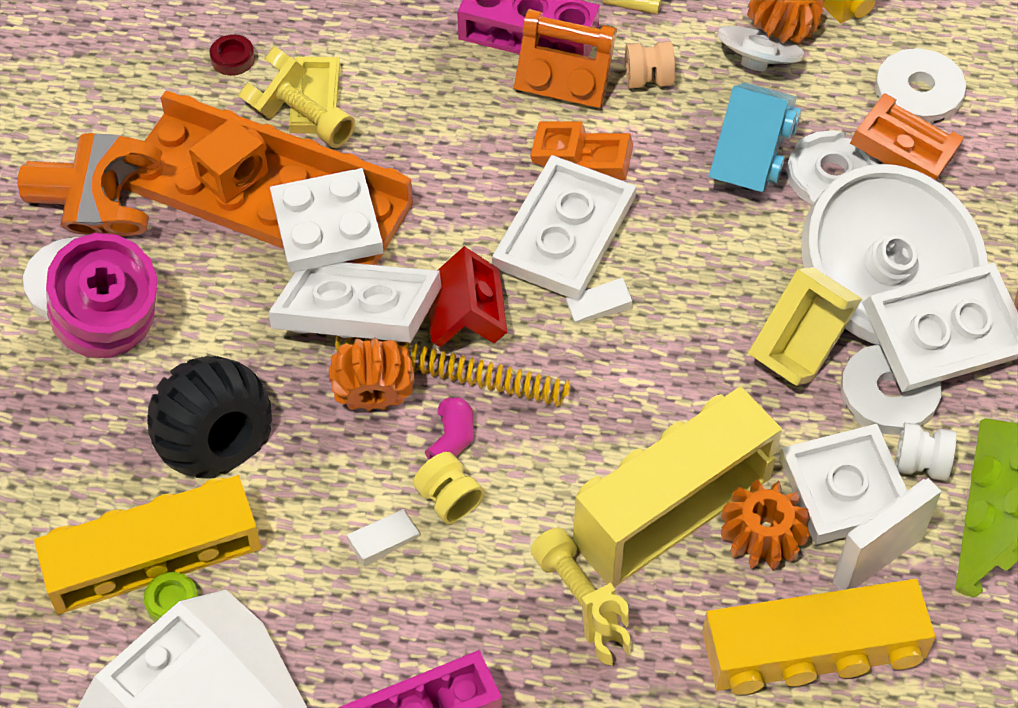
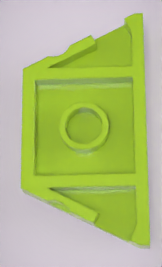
M988 418L980 420L955 590L973 598L983 591L980 579L995 566H999L1007 571L1018 562V423Z

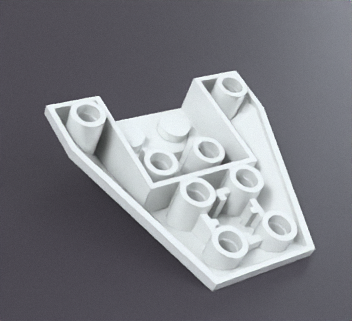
M222 590L179 601L94 676L77 708H307L263 622L227 590Z

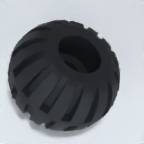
M204 356L190 359L187 363H181L170 370L172 375L168 379L163 377L156 386L158 394H152L148 406V433L151 443L163 462L181 474L195 475L196 478L206 479L216 478L218 473L225 475L260 451L262 442H267L271 432L270 424L272 423L271 401L269 400L268 392L257 375L238 361L219 356Z

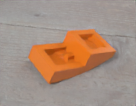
M539 121L530 157L533 163L545 167L549 158L553 155L613 178L626 180L633 150V141L630 133H586L583 121Z

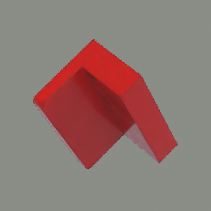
M463 246L437 270L440 271L441 289L429 309L431 342L438 347H442L464 326L493 344L508 333L500 269Z

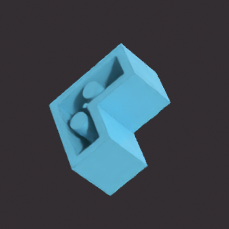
M745 82L733 86L709 177L760 192L767 189L769 182L777 184L784 163V156L777 155L780 143L785 138L795 135L802 109L794 107L797 96Z

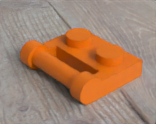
M528 9L523 24V39L513 89L600 108L604 101L617 28L603 25L601 29L543 17V12ZM544 35L597 47L596 58L538 46L539 37Z
M884 93L856 129L850 144L885 164L907 167L937 181L958 151L965 137L954 131L950 134L896 105L897 99Z

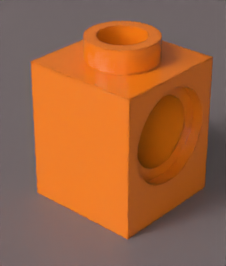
M233 117L189 148L196 178L226 204L269 172L265 151L267 150L265 141L255 129H246Z

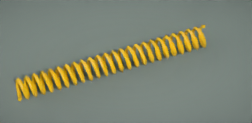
M336 335L335 340L337 352L338 347L340 346V338H342L338 335ZM345 338V344L349 345L352 338ZM365 338L364 341H371V339ZM404 342L403 347L408 348L409 343ZM417 343L412 347L410 358L414 373L421 370L422 374L425 375L430 371L432 377L439 374L441 379H445L449 376L452 382L458 377L460 384L468 381L470 386L475 385L477 380V385L480 389L487 386L489 391L493 390L496 384L498 393L506 390V393L510 396L514 393L515 389L516 396L520 398L524 395L525 391L527 400L533 398L534 393L536 402H540L544 395L546 405L550 404L553 398L556 407L560 406L565 396L568 397L570 381L567 380L565 381L561 398L558 401L561 381L558 377L555 380L552 394L549 398L551 377L548 375L545 379L542 393L539 396L541 374L538 373L532 387V392L529 395L531 371L527 372L522 391L520 392L521 368L517 370L514 385L510 390L513 370L511 366L507 369L504 384L501 387L502 364L498 365L494 383L491 385V375L494 366L492 361L488 364L485 380L482 383L483 359L479 361L475 379L472 381V370L475 362L473 357L470 358L466 375L462 378L465 362L464 355L460 356L457 372L453 376V365L456 358L454 352L450 355L448 369L444 374L445 350L441 352L438 368L434 372L436 348L432 349L429 365L425 370V358L428 350L426 345L422 348L420 362L415 368V357L418 351Z

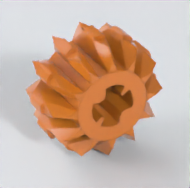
M750 0L747 16L754 20L753 27L767 32V38L774 36L781 43L790 40L793 43L800 44L804 38H810L812 33L817 30L821 22L820 17L823 13L822 8L825 1Z
M376 337L371 341L356 339L354 345H341L338 347V352L331 356V365L328 368L331 390L334 392L335 401L347 404L348 409L365 408L367 412L376 408L387 410L388 405H400L404 403V399L412 394V384H414L412 360L409 358L408 348L397 346L394 340L381 342Z
M758 479L751 484L750 491L738 486L737 490L733 492L731 502H727L722 510L721 518L725 523L721 529L722 540L733 542L730 550L732 558L743 555L746 552L750 554L748 564L751 569L759 564L760 558H765L772 571L779 567L781 558L792 563L799 554V547L807 543L810 534L809 528L805 526L810 517L809 509L797 507L800 499L798 491L783 495L779 480L771 486V490L765 489ZM760 521L767 522L771 525L770 527L763 526L760 524Z

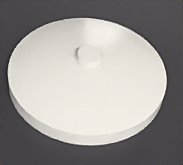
M873 164L850 170L841 175L812 204L803 226L801 250L804 268L814 267L862 298L845 328L859 338L875 345L880 344L862 304L870 295L988 264L987 253L980 231L960 200L933 178L903 166Z

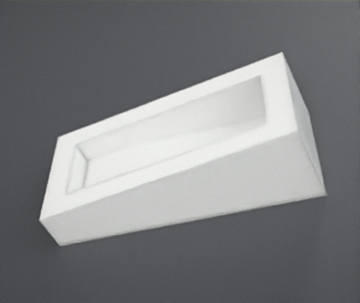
M623 277L585 290L579 301L569 297L565 298L574 323L632 309V299Z
M404 509L348 534L347 541L362 565L366 567L418 538L420 533Z

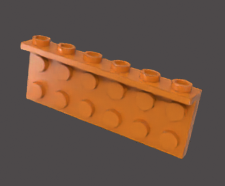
M167 90L160 98L164 114L145 139V142L161 150L160 165L157 168L147 169V172H140L131 176L122 186L124 190L283 248V243L272 201L271 186L363 168L383 243V252H385L413 205L411 179L396 169L377 166L361 160L354 154L335 151L321 146L312 139H302L278 130L272 125L260 124L240 117L233 111L221 110L201 103L191 96H181ZM233 117L246 129H255L265 141L267 146L265 156L269 172L226 204L196 178L189 148ZM383 254L345 262L377 265Z

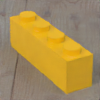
M239 475L230 478H214L203 483L201 487L179 494H163L154 498L150 503L127 510H112L104 513L99 519L76 526H60L51 530L47 535L33 539L47 594L57 615L146 587L155 577L167 572L187 574L262 549L257 527Z
M917 578L708 610L705 614L702 629L716 691L731 689L732 693L736 695L750 694L760 690L765 683L785 681V684L788 686H801L814 681L817 675L838 672L839 677L842 678L857 677L868 672L873 666L891 664V667L896 670L912 668L920 664L924 658H927L936 638Z

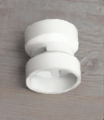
M904 422L899 436L895 463L899 473L911 475L916 471L922 472L926 468L927 474L931 479L948 481L955 455L956 431L939 429L930 437L929 432L924 431L920 425Z

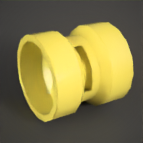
M442 452L428 460L419 469L413 480L414 488L423 498L432 499L435 503V512L446 524H454L476 509L485 495L483 487L472 476L466 477L463 474L462 463L451 452Z

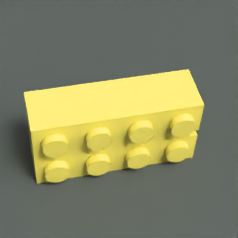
M741 386L725 397L722 394L714 396L703 406L698 415L686 423L683 421L674 423L666 429L658 442L646 450L639 448L632 451L622 460L619 468L604 478L597 476L590 479L580 488L575 498L573 541L577 546V550L606 584L611 582L615 588L721 514L724 505L727 502H731L733 492L737 490L738 486L750 491L751 484L756 479L761 484L770 480L775 462L773 455L777 453L782 428Z

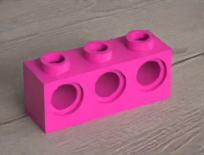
M462 0L457 11L458 39L520 55L523 24L528 9L543 12V17L599 29L600 5L584 0ZM540 35L538 46L588 57L593 47Z
M480 650L338 708H502V696Z

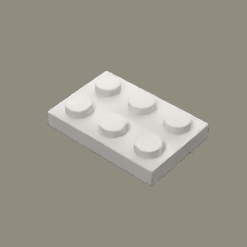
M551 155L494 252L492 264L504 273L579 301L636 197V186Z
M346 262L297 271L268 312L271 329L290 330L295 333L310 332L338 335L342 338L359 337L373 339L376 337L379 340H394L396 343H411L441 289L440 271Z
M994 262L872 294L862 303L902 392L1018 359V311Z

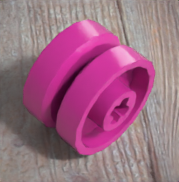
M93 233L75 238L61 248L47 271V316L53 333L68 349L85 357L110 358L131 350L146 337L154 323L157 275L151 259L136 243L114 234Z

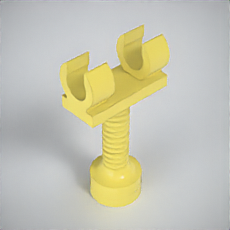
M273 46L264 60L279 71L264 93L247 82L238 96L269 119L276 115L285 102L317 125L318 138L332 148L342 146L353 133L355 119L338 107L327 111L295 87L307 70L292 57L276 46Z
M556 527L542 533L533 542L530 550L531 555L543 571H556L581 605L584 636L589 644L594 642L597 658L602 663L613 666L612 654L604 646L606 642L611 640L619 642L629 657L631 651L630 636L625 628L618 625L617 615H620L621 621L627 628L629 625V611L626 601L616 595V589L611 582L595 590L573 558L576 555L577 546L564 528Z

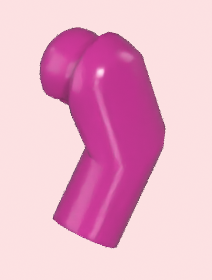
M450 397L444 399L438 406L437 414L443 416L441 421L444 427V434L425 450V455L429 460L442 452H451L456 457L474 439L473 410L463 398Z

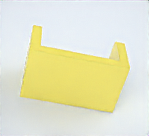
M814 267L797 269L748 354L796 386L809 383L817 375L862 301V298Z

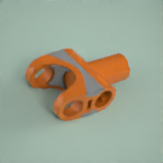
M85 133L79 136L74 163L27 161L22 165L17 179L19 195L27 203L64 205L60 225L67 231L86 235L93 233L114 234L121 237L139 235L146 232L149 216L143 211L121 206L120 191L123 184L131 176L140 172H147V169L159 167L162 152L156 146L135 138L114 134Z

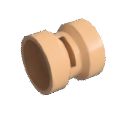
M671 41L657 42L654 47H644L641 43L626 44L625 71L629 89L642 88L646 83H656L659 87L674 85L675 58Z

